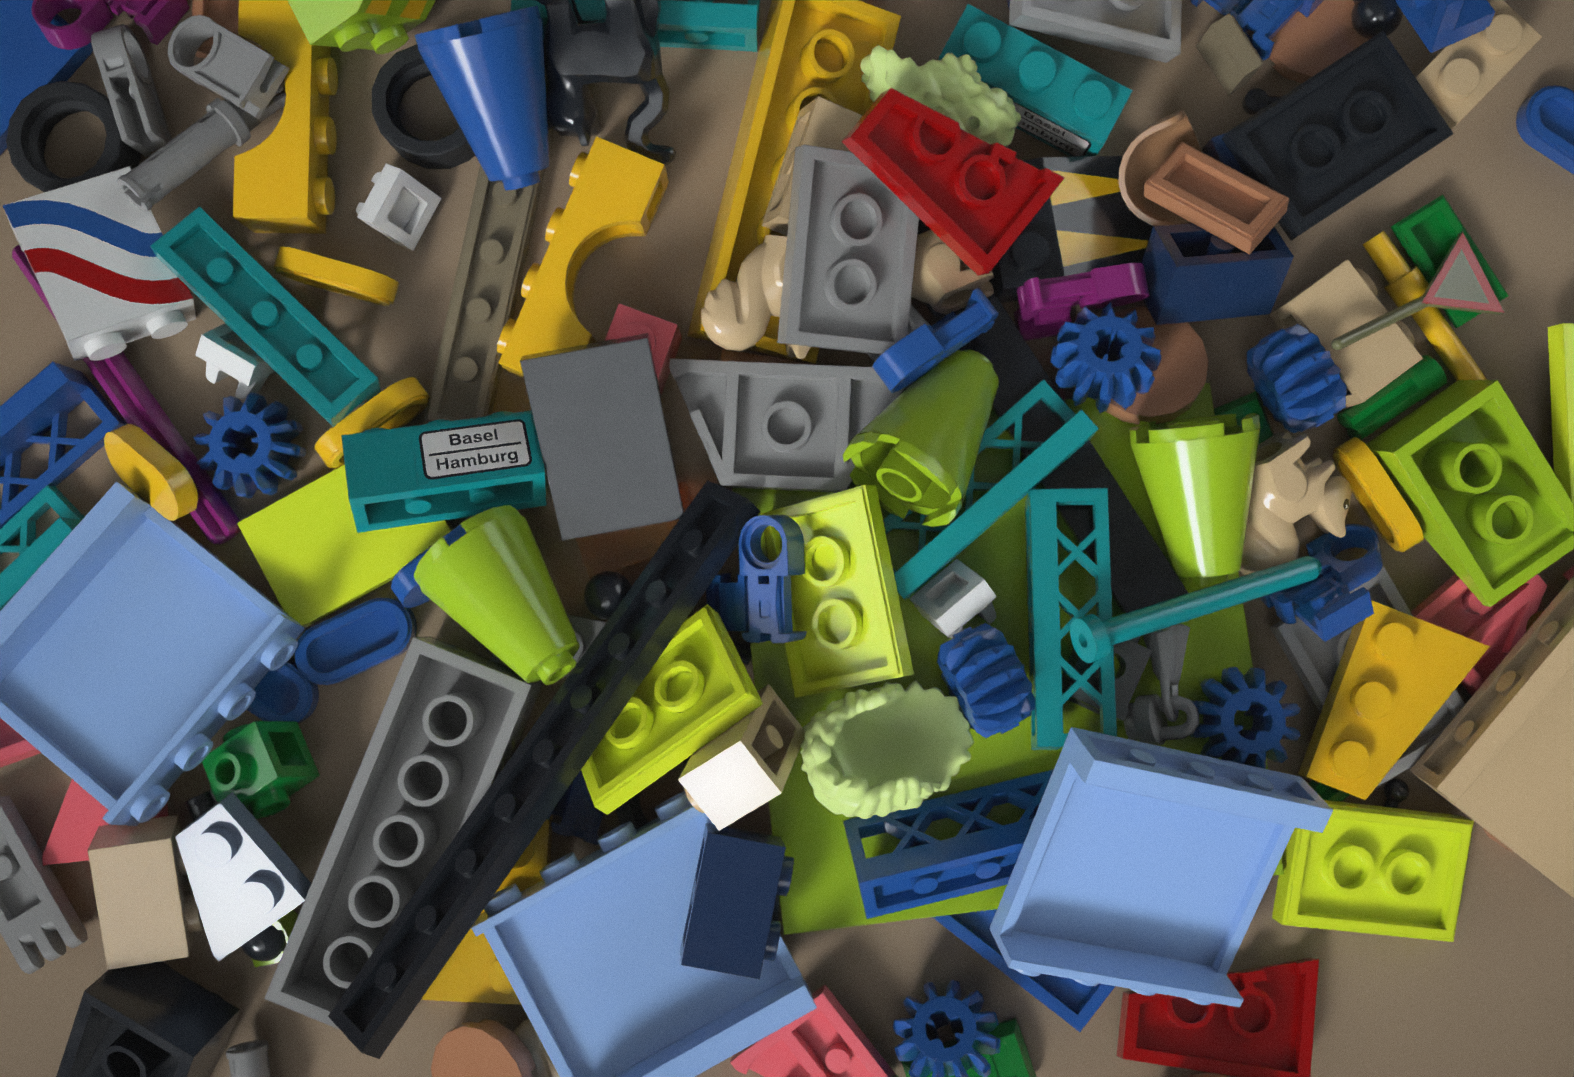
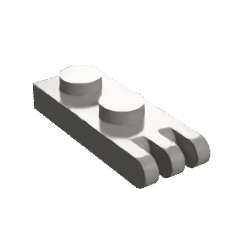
M8 795L0 797V933L22 971L32 974L44 966V958L48 961H54L66 953V945L70 948H75L86 942L88 935L49 865L43 866V854Z

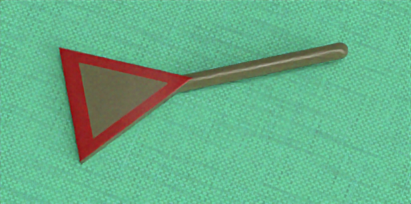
M1461 232L1457 235L1422 296L1333 339L1331 345L1333 349L1341 350L1426 307L1501 315L1505 312L1464 233Z

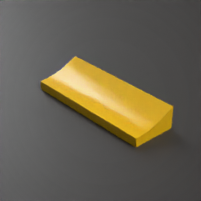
M771 0L688 337L712 341L707 336L701 321V309L704 307L708 292L716 290L723 279L736 282L741 263L757 246L763 243L766 235L785 236L761 225L799 111L819 96L863 116L874 102L870 99V90L862 82V75L864 74L860 66L862 59L871 54L872 49L878 45L886 50H893L901 19L900 15L860 0ZM775 316L770 317L763 337L753 347L747 349L786 360L816 364L819 348L811 347L803 359H798L796 356L794 358L788 357L786 344L777 343L780 317Z

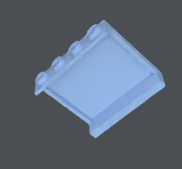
M116 481L0 611V718L106 807L109 811L102 819L108 824L138 826L139 823L149 821L162 810L170 797V793L167 790L183 771L192 770L207 757L213 747L211 739L227 720L231 721L239 717L251 705L256 695L253 689L268 671L277 670L291 658L298 646L296 639L305 628L174 521L164 518L136 492Z
M1071 727L989 929L1008 968L1024 975L1039 976L1040 974L1070 978L1087 986L1105 984L1129 988L1136 993L1146 996H1153L1158 993L1186 998L1200 1005L1217 1003L1241 1007L1244 999L1228 978V970L1294 829L1300 828L1323 833L1333 809L1300 776Z
M685 791L656 806L654 810L658 817L645 825L635 829L632 822L629 821L599 837L597 842L601 849L578 860L574 852L548 864L539 871L543 880L520 892L516 884L496 892L484 908L485 912L479 915L471 927L475 936L484 933L560 1077H695L817 1008L812 993L781 934L775 960H763L760 979L681 965L680 948L705 824H713L705 813L699 812L692 806Z

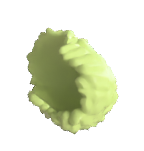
M878 45L872 49L871 54L862 59L860 65L864 73L862 75V82L870 90V99L873 102L881 93L893 88L957 121L960 129L989 144L997 142L1007 147L1012 143L1015 128L1021 121V114L1015 111L1013 100L1008 97L1007 92L1001 88L990 89L987 83L981 82V75L976 72V62L971 60L970 55L965 54L957 58L953 53H947L942 60L932 59L922 66H917L911 57L902 59L894 50H886Z
M915 680L906 689H903L902 685L896 682L893 684L885 682L883 687L874 688L869 692L863 689H859L856 692H848L845 699L832 701L827 705L826 710L817 712L811 717V721L803 727L805 740L800 745L802 748L800 753L803 758L801 768L808 775V781L813 787L815 798L836 815L843 814L846 817L858 816L862 819H868L873 815L885 817L889 813L898 810L918 808L924 799L929 798L933 792L947 790L951 777L958 774L961 764L970 761L971 754L968 749L974 744L973 737L969 732L970 724L959 710L960 705L957 697L944 696L943 692L935 687L924 690L920 683Z

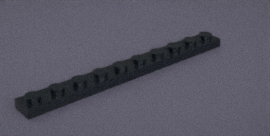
M709 480L705 482L330 1012L328 1017L361 1053L377 1059L381 1058L739 543V536L743 526L761 512L748 498Z

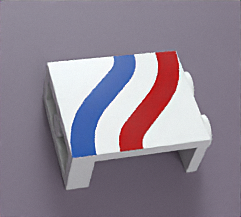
M130 166L2 205L22 251L25 253L61 328L74 361L86 357L93 361L113 357L125 350L127 347L126 343L149 335L154 339L170 337L184 330L188 325L187 322L196 319L194 300L189 288L155 256L150 247L163 236L151 209L148 212L140 210L125 195L124 192L129 188L127 187L124 190L118 185L117 179L131 171Z

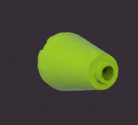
M974 350L955 351L939 362L936 367L917 379L851 439L849 446L843 453V461L846 462L851 458L855 466L849 475L857 487L876 485L880 506L891 514L904 519L908 511L911 510L927 515L921 525L931 527L948 525L962 507L999 386L998 376L988 358Z
M1249 413L1242 419V426H1237L1236 414H1222L1175 419L1164 423L1165 429L1148 430V424L1129 428V442L1175 573L1179 577L1189 578L1190 587L1207 588L1229 581L1228 574L1238 572L1241 569L1260 433L1259 415Z
M510 505L493 507L476 514L460 524L467 534L449 546L443 537L434 543L418 562L413 575L423 594L527 683H535L542 680L545 685H550L562 679L575 667L576 661L573 657L579 650L580 644L528 521L524 516H521L515 507Z

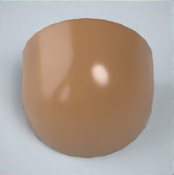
M1184 110L1170 114L1149 125L1131 142L1122 157L1119 167L1118 184L1124 202L1129 210L1139 219L1150 225L1163 226L1191 223L1144 197L1145 182L1181 142L1203 152L1194 128Z

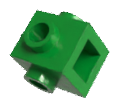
M254 721L236 727L227 732L222 737L223 744L211 751L202 761L210 782L211 792L216 801H221L233 792L255 819L269 817L284 810L291 803L289 798L291 795L320 776L297 721Z

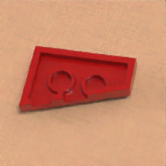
M893 88L879 95L841 141L978 276L990 273L1065 178L1048 168L1039 170L1016 158L1017 152L997 142L989 144L960 129L957 121Z
M1305 958L1227 973L1228 978L1244 999L1241 1007L1217 1003L1200 1005L1186 998L1158 993L1153 996H1146L1133 990L1123 992L1116 1056L1126 1060L1235 1077H1310L1319 959Z

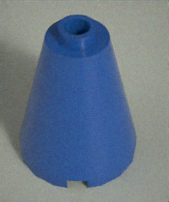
M538 6L414 35L421 57L488 180H502L505 190L519 189L541 182L538 171L549 167L550 163L543 23Z

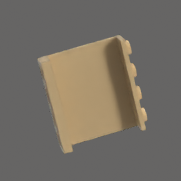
M1574 576L1410 770V772L1572 898H1574Z

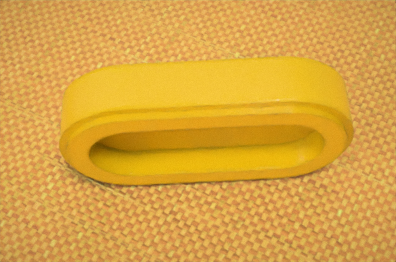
M279 247L273 267L279 275L296 282L381 306H390V304L394 303L399 286L398 281L381 273L291 247Z
M409 377L402 379L381 391L341 420L335 427L326 431L318 439L314 448L327 467L339 468L345 464L341 435L362 433L371 428H401L416 418L427 407L429 395L417 378Z
M126 424L105 434V450L118 476L164 518L174 521L196 510L198 493L189 472L174 456L138 426Z
M1353 437L1336 447L1333 451V460L1339 473L1349 481L1353 495L1385 542L1395 551L1404 552L1423 541L1424 535L1416 517L1369 447L1357 437Z

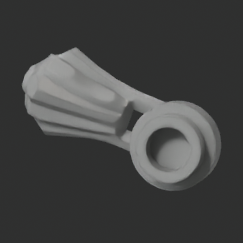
M1182 623L1143 635L1147 649L1152 651L1150 658L1153 672L1157 679L1160 680L1161 698L1157 694L1141 695L1135 699L1134 703H1129L1127 707L1129 711L1124 720V727L1130 740H1139L1140 742L1152 745H1163L1166 740L1188 737L1195 732L1198 726V709L1192 700L1178 696V684L1181 678L1190 627ZM1179 710L1186 712L1187 721L1184 724L1168 726L1167 719L1168 721L1175 722L1178 718Z

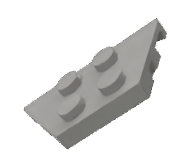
M670 359L669 364L670 371L680 389L719 483L725 488L833 493L848 490L853 482L849 475L855 466L851 458L846 462L843 461V453L849 446L851 439L902 394L905 389L903 388L898 392L891 393L873 367Z

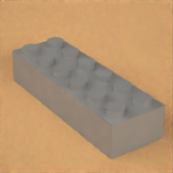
M432 636L412 638L264 999L339 1029L328 1015L516 751L543 682L541 680L535 683H527L509 667L492 662L489 659Z

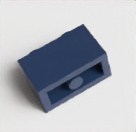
M1193 223L1153 226L1142 260L1149 290V297L1143 299L1156 325L1269 315L1294 256L1275 227L1270 230L1249 255Z
M705 824L680 948L681 965L760 979L763 960H775L780 938L781 922L772 920L776 895L787 896L794 864L793 857L784 855L786 847L781 837L731 827H724L718 830L714 824Z

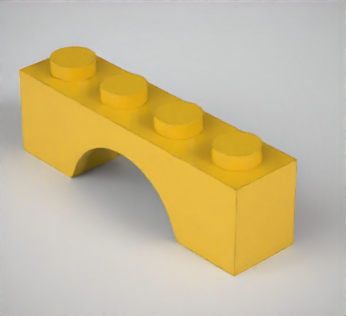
M239 0L238 35L272 55L276 61L287 66L290 70L284 78L286 90L285 106L276 128L262 143L234 156L233 218L254 233L326 234V215H332L335 208L334 185L331 178L327 177L328 155L335 153L337 145L335 124L333 119L329 117V95H336L338 89V72L334 59L330 57L331 47L310 45L287 0Z
M597 136L589 154L582 151L578 155L569 178V185L574 188L565 209L557 207L548 223L545 240L550 244L541 265L536 262L533 263L523 281L521 296L526 298L520 314L517 320L510 318L506 322L498 340L497 352L502 354L498 363L509 373L524 379L520 363L521 357L524 355L596 343L594 337L580 323L575 310L574 287L577 275L586 259L605 243L623 237L647 235L669 184L664 164Z

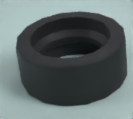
M416 44L395 53L380 68L372 87V114L380 133L406 161L426 169H451L470 161L475 156L461 128L459 127L453 134L437 141H423L413 137L403 127L399 117V105L404 93L416 81L431 75Z
M58 81L40 86L21 100L9 120L6 143L11 163L27 183L43 192L129 166L132 170L139 165L141 153L121 140L109 98L84 83ZM82 111L90 112L99 117L104 124L106 131L104 151L96 165L83 175L69 179L61 178L52 173L47 167L44 156L47 137L54 126L66 116Z

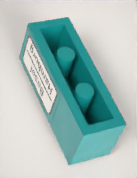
M967 4L938 60H942L947 53H953L957 58L965 54L970 55L971 60L976 62V72L981 75V82L987 83L990 89L1001 88L1013 100L1015 111L1021 114V121L1016 128L1070 157L1096 156L1099 153L1133 91L970 4Z
M532 410L515 413L500 411L485 417L455 421L439 419L424 425L394 429L371 428L362 433L341 435L349 502L358 533L470 517L493 507L506 505L513 506L516 510L547 505L545 470Z

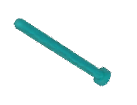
M1305 556L1103 621L1096 615L1089 614L1072 621L1070 626L1071 641L1077 655L1084 662L1092 663L1106 658L1112 645L1315 580L1321 573L1322 566L1318 559Z

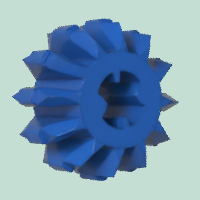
M1110 302L1103 307L1101 316L1098 317L1088 308L1084 307L1082 311L1078 312L1075 323L1065 322L1059 329L1057 337L1059 344L1053 347L1050 362L1053 367L1059 369L1055 379L1058 389L1076 387L1072 398L1075 407L1085 402L1089 397L1096 399V407L1100 414L1108 410L1111 399L1126 410L1129 406L1133 405L1136 393L1145 395L1151 389L1155 380L1153 371L1158 369L1161 361V350L1152 347L1156 337L1154 327L1135 328L1138 320L1136 310L1128 313L1124 318L1116 317L1115 310ZM1101 355L1103 356V359H1100L1097 356Z
M1296 324L1286 329H1280L1259 340V344L1247 351V373L1254 382L1253 389L1260 395L1263 406L1270 410L1274 420L1281 423L1286 430L1296 433L1311 429L1314 426L1317 428L1333 419L1334 414L1346 407L1345 395H1347V386L1340 378L1339 373L1341 369L1333 362L1330 351L1325 350L1321 345L1318 336L1311 332L1309 333L1307 328Z
M250 393L247 395L244 403L233 396L223 397L224 416L213 411L203 413L206 423L213 428L210 435L201 433L193 438L196 444L209 447L210 451L204 454L196 463L203 470L215 471L212 480L215 487L228 490L234 486L237 496L252 498L257 488L264 494L273 495L277 493V475L289 480L298 477L295 468L289 465L288 461L290 456L301 458L307 454L305 447L291 443V440L303 431V427L300 422L286 420L288 407L285 404L274 401L267 405L263 395ZM250 435L256 437L251 439V441L258 444V448L252 456L246 455L251 450L244 448V443Z
M984 623L973 629L968 627L952 635L953 639L940 645L937 663L942 671L941 677L947 685L949 695L957 697L960 705L959 710L976 733L985 738L999 732L1003 734L1019 726L1018 722L1031 716V711L1035 709V697L1031 691L1032 683L1026 676L1024 664L1016 656L1014 646L1007 643L1001 631Z
M1237 667L1224 668L1221 676L1222 684L1212 678L1204 679L1200 686L1209 702L1192 700L1199 714L1204 715V723L1198 724L1195 732L1190 735L1193 738L1209 737V740L1202 747L1200 755L1217 759L1222 756V760L1266 769V757L1278 763H1283L1288 759L1286 750L1279 741L1281 739L1297 741L1301 736L1297 729L1286 726L1285 719L1286 717L1297 715L1301 708L1296 703H1279L1288 685L1281 680L1266 684L1265 671L1261 668H1250L1244 677ZM1236 711H1246L1244 712L1245 716H1253L1251 730H1242V725H1234Z
M951 980L949 982L946 996H938L935 985L932 982H927L924 984V993L927 999L924 1004L910 996L905 998L903 1001L904 1007L912 1018L894 1020L893 1029L897 1035L905 1038L904 1041L895 1047L898 1060H914L909 1069L910 1077H927L932 1071V1077H968L966 1071L970 1068L980 1076L988 1077L992 1071L991 1066L981 1054L993 1055L1000 1053V1039L988 1034L999 1023L994 1011L980 1012L984 998L979 991L975 990L969 993L961 1001V987L958 981ZM949 1025L957 1041V1044L949 1048H944L937 1029Z

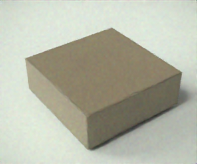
M1230 13L1211 24L1196 46L1228 96L1245 86L1263 65L1260 55L1235 17L1231 16Z

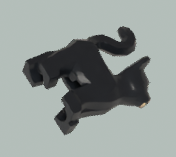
M536 0L545 6L548 18L544 38V63L549 81V87L546 92L548 128L554 129L560 136L578 137L581 146H589L591 136L601 133L599 111L589 91V84L607 82L640 85L645 94V100L628 117L624 134L627 148L665 166L674 161L676 151L673 147L652 144L648 136L649 131L660 122L669 107L670 90L662 72V57L658 38L661 12L660 0H604L607 11L606 19L583 21L575 0Z

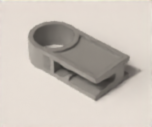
M202 15L191 16L181 22L173 31L168 43L169 61L177 71L258 119L261 118L290 70L287 66L276 61L269 53L220 26L211 18ZM213 37L210 53L202 62L193 66L197 49L205 40Z
M125 24L95 32L91 35L93 52L100 69L121 140L145 157L151 156V152L159 150L171 141L172 138L145 53L132 30Z

